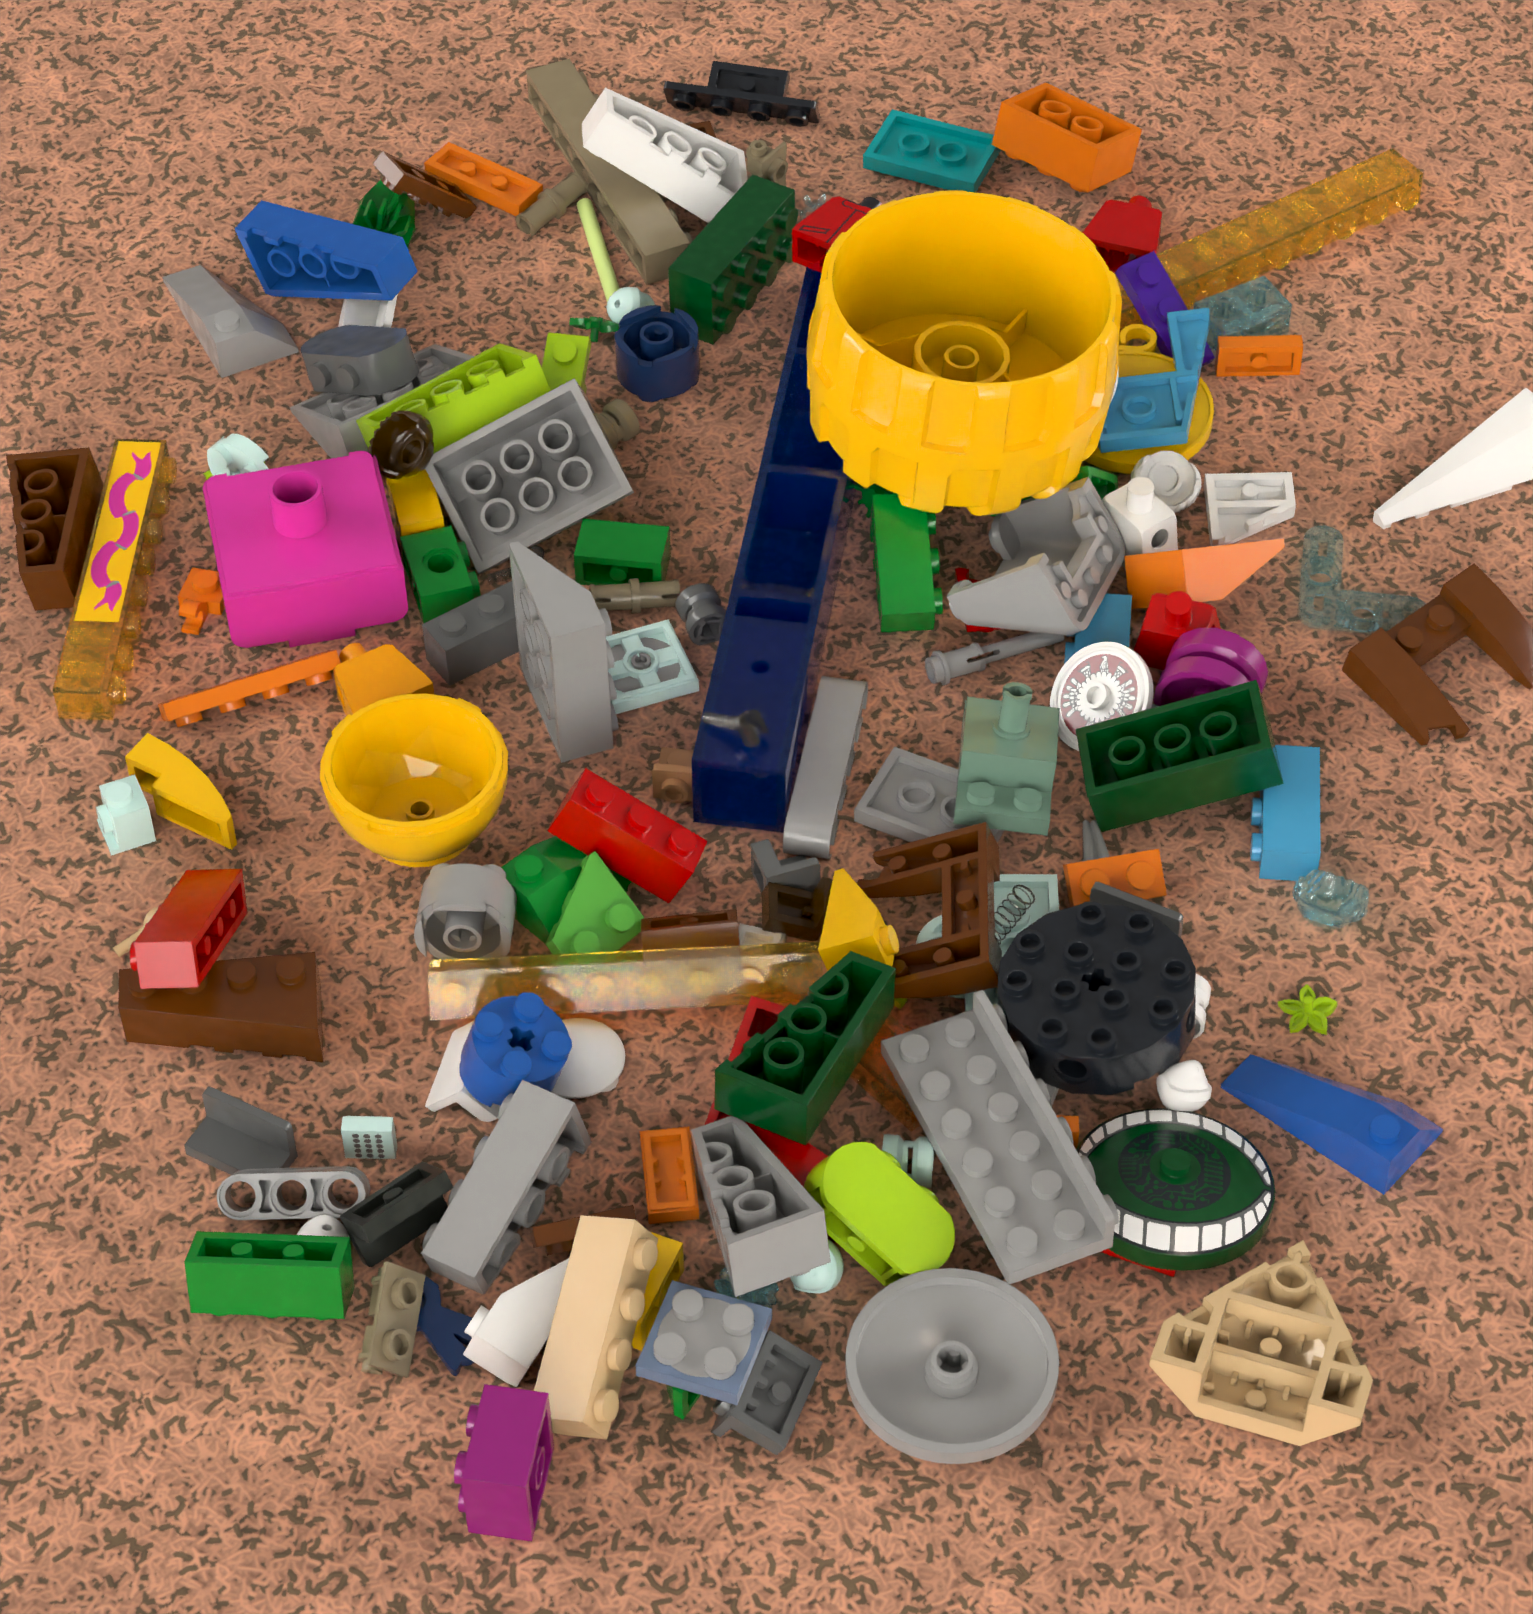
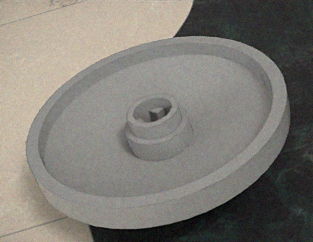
M942 1268L925 1270L903 1277L883 1288L867 1302L855 1319L849 1333L845 1355V1373L848 1392L854 1407L865 1424L884 1442L907 1455L922 1460L945 1464H966L980 1462L1004 1454L1017 1447L1037 1430L1047 1416L1055 1398L1059 1374V1354L1055 1336L1045 1316L1017 1288L985 1273L967 1269Z

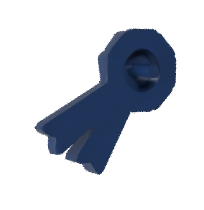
M425 1276L416 1332L420 1331L450 1373L457 1376L462 1366L474 1364L472 1360L463 1355L466 1349L464 1345L468 1346L472 1339L471 1336L464 1332L472 1317L442 1307L439 1286Z

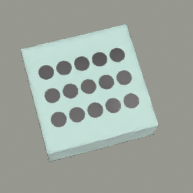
M343 1116L341 1135L345 1158L396 1159L397 1139L393 1117Z

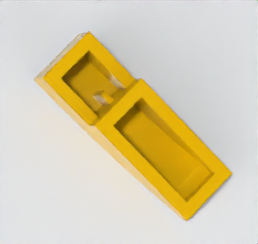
M426 469L417 475L402 477L399 480L385 477L401 537L445 527L436 489Z
M147 733L125 756L129 776L135 774L141 790L153 795L157 815L232 850L237 845L232 815L216 787L190 759L171 745Z

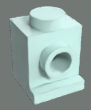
M135 774L99 786L103 805L95 807L98 816L97 822L111 856L156 841L149 806Z

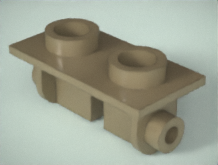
M762 140L751 142L746 150L747 171L751 173L747 178L749 179L753 174L786 186V173L788 170V163L786 161L787 143L783 141L775 149H772Z
M385 1261L383 1267H380L378 1270V1276L372 1277L371 1284L373 1288L368 1316L374 1317L373 1325L366 1326L362 1352L358 1355V1361L362 1362V1372L381 1375L382 1371H386L404 1378L409 1377L426 1275Z

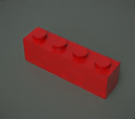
M242 869L185 871L177 884L172 887L164 902L159 905L158 910L150 921L145 924L140 935L131 944L130 965L133 971H138L140 989L198 988L248 913Z

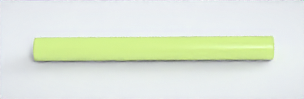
M582 198L577 202L576 206L608 302L610 296L620 288L592 201L588 198Z

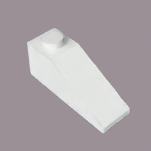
M569 1258L500 1294L490 1310L481 1305L464 1331L472 1339L463 1355L504 1382L517 1387L548 1339Z

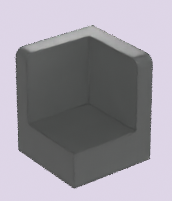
M769 839L751 843V872L761 893L768 882L810 892L814 891L821 880L820 864L816 857L807 859L806 856L797 855L778 860Z

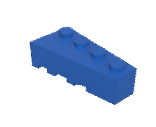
M262 200L234 228L265 294L275 297L392 301L418 272L403 237Z

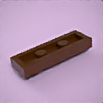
M382 151L373 162V165L384 175L381 180L383 184L398 195H402L405 191L419 204L426 206L429 202L439 212L448 217L454 213L466 219L477 209V206L456 184Z

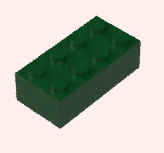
M752 174L668 268L670 313H674V308L688 313L698 326L699 340L714 345L723 333L729 334L744 309L750 310L753 307L757 294L763 287H769L773 284L778 270L785 262H792V228L795 226L798 218V210L795 208V190Z
M1257 680L1076 729L1086 794L1101 832L1284 784L1269 715Z

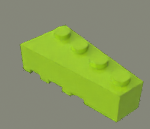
M499 343L357 419L356 422L369 450V446H371L369 441L374 438V431L380 428V422L384 421L386 417H390L392 412L410 411L427 418L432 426L434 454L551 390L536 354Z

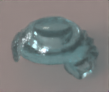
M1314 869L1306 876H1299L1292 889V896L1297 902V908L1302 917L1318 928L1326 930L1341 929L1351 922L1361 920L1368 913V888L1362 884L1355 883L1352 879L1345 880L1343 876H1335L1331 872L1326 873L1323 870Z

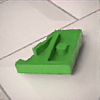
M596 851L583 858L580 864L582 869L573 889L568 892L561 907L562 915L559 921L553 925L545 943L567 975L575 982L581 980L641 932V919L644 918Z

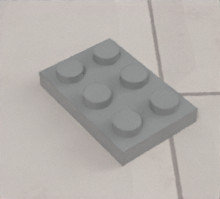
M894 747L855 807L854 822L908 842L968 827L967 825L953 824L958 769ZM990 829L996 842H998L1005 830Z

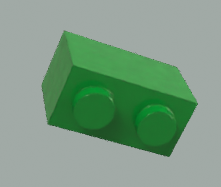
M583 518L574 552L575 581L580 585L628 583L629 579L635 578L639 579V583L665 581L671 557L670 527Z

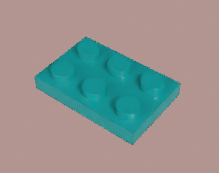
M892 109L863 154V168L947 190L977 192L1001 149L991 145L993 134Z

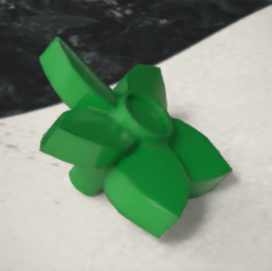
M594 316L589 318H570L569 325L575 328L585 329V331L591 329V342H598L599 332L618 331L619 324Z

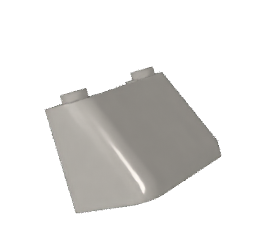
M1089 476L1069 483L1065 488L1048 498L1035 499L1032 497L1021 501L1020 506L1013 511L996 514L989 531V540L992 548L997 553H1000L1003 561L995 575L976 583H972L969 580L959 581L953 585L946 597L949 600L953 615L957 619H961L966 625L1066 636L1084 631L1089 626L1125 556L1123 538Z

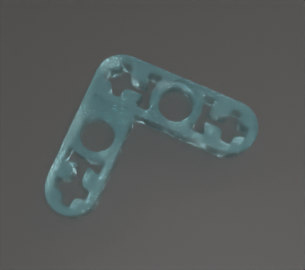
M1326 525L1314 526L1306 531L1302 547L1297 609L1298 618L1304 625L1322 630L1372 634L1381 627L1388 631L1404 620V614L1411 615L1426 604L1421 599L1412 596L1340 589L1344 543L1342 534L1337 529ZM1318 543L1327 544L1326 557L1318 556ZM1315 573H1322L1329 576L1331 580L1320 583L1312 580L1309 576ZM1315 596L1323 597V611L1314 610ZM1366 609L1372 612L1374 616L1363 619L1353 615L1352 611ZM1384 611H1389L1388 618H1383Z

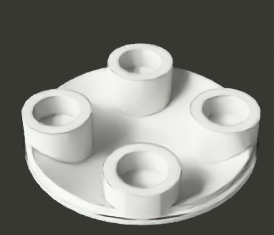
M586 1018L562 1020L572 1040V1048L551 1092L563 1098L576 1099L590 1097L600 1092H608L614 1089L619 1082V1076L625 1065V1049L620 1037L610 1027L595 1020Z

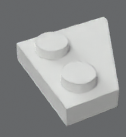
M1292 472L1205 474L1204 493L1210 546L1233 544L1294 517L1296 502Z

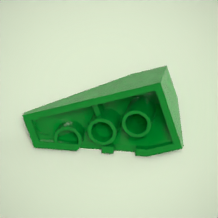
M556 836L530 846L501 867L506 872V879L516 893L515 919L544 944L549 937L553 925L559 921L562 915L561 907L568 892L573 889L582 869L580 864L583 858L587 856ZM608 868L627 893L628 886L632 881Z

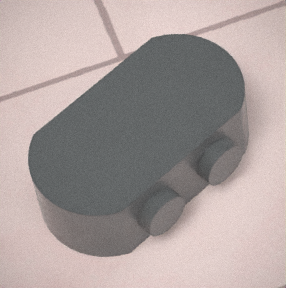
M359 325L340 326L312 337L300 349L308 378L311 381L313 390L316 392L374 396L395 390L409 383L419 373L409 337L404 328Z

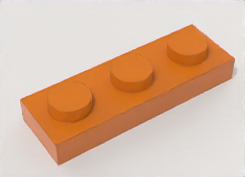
M450 142L424 162L425 171L456 184L463 193L514 216L524 212L538 200L539 193L543 191V184Z

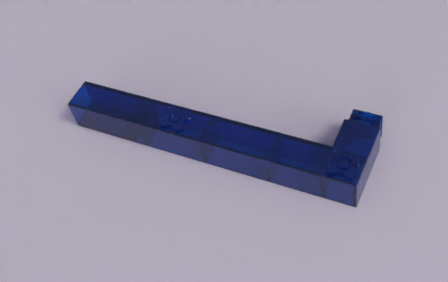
M806 267L692 756L693 822L784 833L786 817L806 737L856 495L854 485L857 484L843 472V459L833 449L829 441L818 442L810 424V390L807 387V340L809 323L815 307L821 273Z

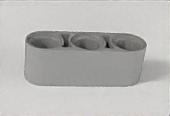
M349 1166L243 1169L236 1171L222 1181L218 1188L216 1199L218 1207L223 1214L236 1220L307 1219L325 1214L334 1218H340V1215L370 1196L371 1186L364 1172ZM342 1178L349 1179L356 1185L358 1199L354 1204L346 1205L336 1200L332 1191L336 1180ZM295 1180L303 1184L307 1192L306 1202L303 1205L293 1206L284 1200L281 1191L285 1181ZM242 1181L252 1186L256 1197L251 1207H241L233 1201L231 1187L234 1182Z

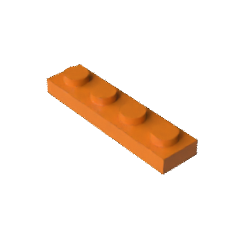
M328 650L159 703L158 707L163 721L175 720L177 727L203 720L201 713L203 710L218 706L220 713H226L247 706L245 697L257 693H262L263 699L266 700L289 693L288 684L305 679L306 686H311L333 679L330 670H333L341 662L337 650Z

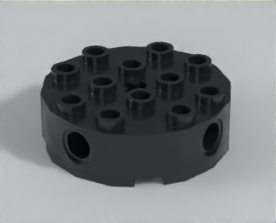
M1088 901L1080 905L1045 914L1016 935L1000 960L997 1000L1007 1021V1031L1013 1042L1020 1041L1028 1056L1029 1069L1035 1079L1041 1078L1045 1084L1071 1094L1115 1095L1134 1089L1135 1082L1149 1079L1156 1073L1161 1075L1170 1066L1179 1063L1195 1035L1196 967L1183 940L1150 913L1143 910H1134L1123 905L1100 904Z

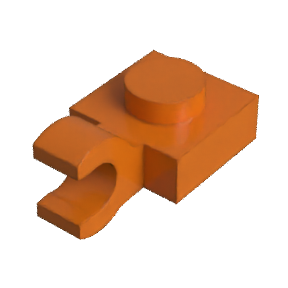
M192 567L178 594L179 616L186 617L181 628L182 633L199 635L209 613L222 615L225 606L218 571Z

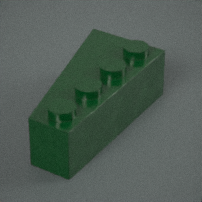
M850 951L809 987V993L795 1006L790 1003L778 1014V1021L764 1034L761 1035L757 1032L744 1044V1051L733 1061L726 1059L715 1069L714 1109L806 1146L893 1010L896 968Z

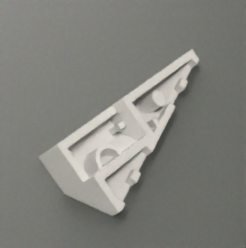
M1525 388L1376 509L1373 522L1382 529L1391 527L1393 522L1413 516L1418 519L1429 515V512L1448 505L1451 508L1511 490L1513 485L1532 480L1533 392Z

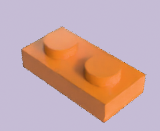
M1302 335L1218 336L1215 357L1216 377L1300 375L1303 354Z
M1159 849L1063 865L1070 907L1090 901L1091 889L1095 882L1106 884L1142 899L1167 896Z

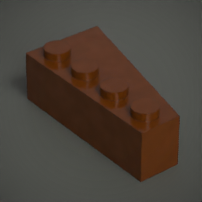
M90 447L6 455L7 466L10 471L9 486L14 504L12 513L17 532L15 539L19 574L34 610L78 607L104 487Z
M315 952L215 961L198 988L140 989L138 971H133L132 968L119 969L118 1009L126 1042L189 1048L191 1045L214 1047L215 1051L234 1053V1050L262 1052V1055L266 1057L283 1058V1055L306 1057V1061L324 1063L321 983Z

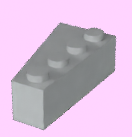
M524 1080L521 1081L514 1094L510 1093L506 1096L499 1109L496 1126L490 1136L483 1137L478 1143L473 1156L474 1163L465 1179H460L455 1183L448 1198L447 1210L439 1223L436 1222L430 1226L424 1237L421 1254L431 1271L482 1295L487 1292L520 1245L521 1237L517 1233L521 1226L529 1228L535 1224L544 1211L545 1192L550 1185L561 1187L571 1172L567 1168V1164L572 1153L577 1151L584 1154L592 1143L574 1102Z
M729 1116L691 1130L699 1183L735 1297L792 1276L806 1274L811 1269L831 1262L824 1209L743 1120Z

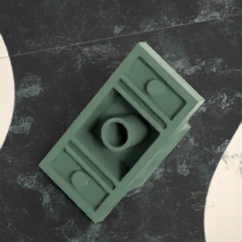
M1019 682L1007 683L1003 687L1002 701L967 696L962 720L953 824L972 826L987 822L990 829L1048 836L1051 794L1057 764L1060 708L1031 705L1030 700L1032 699L1033 691L1028 685Z

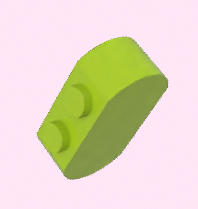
M868 1142L846 1144L819 1162L808 1174L804 1188L824 1209L827 1234L883 1286H888L914 1273L938 1269L949 1258L955 1241V1229L950 1213L939 1204L938 1198L931 1190L918 1185L901 1169L900 1163L894 1156L880 1150L875 1144Z

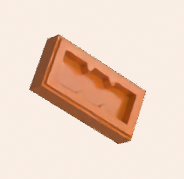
M690 1126L639 1131L648 1223L656 1224L700 1219Z

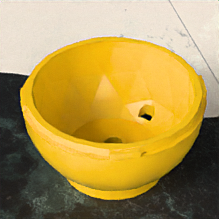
M426 693L401 694L382 699L359 709L352 715L348 714L332 730V737L327 742L320 761V782L330 811L346 833L373 853L382 856L390 862L408 867L434 866L453 859L464 851L471 842L480 836L497 814L506 789L508 776V750L505 742L493 723L482 714L481 709L461 698L455 699L448 696Z

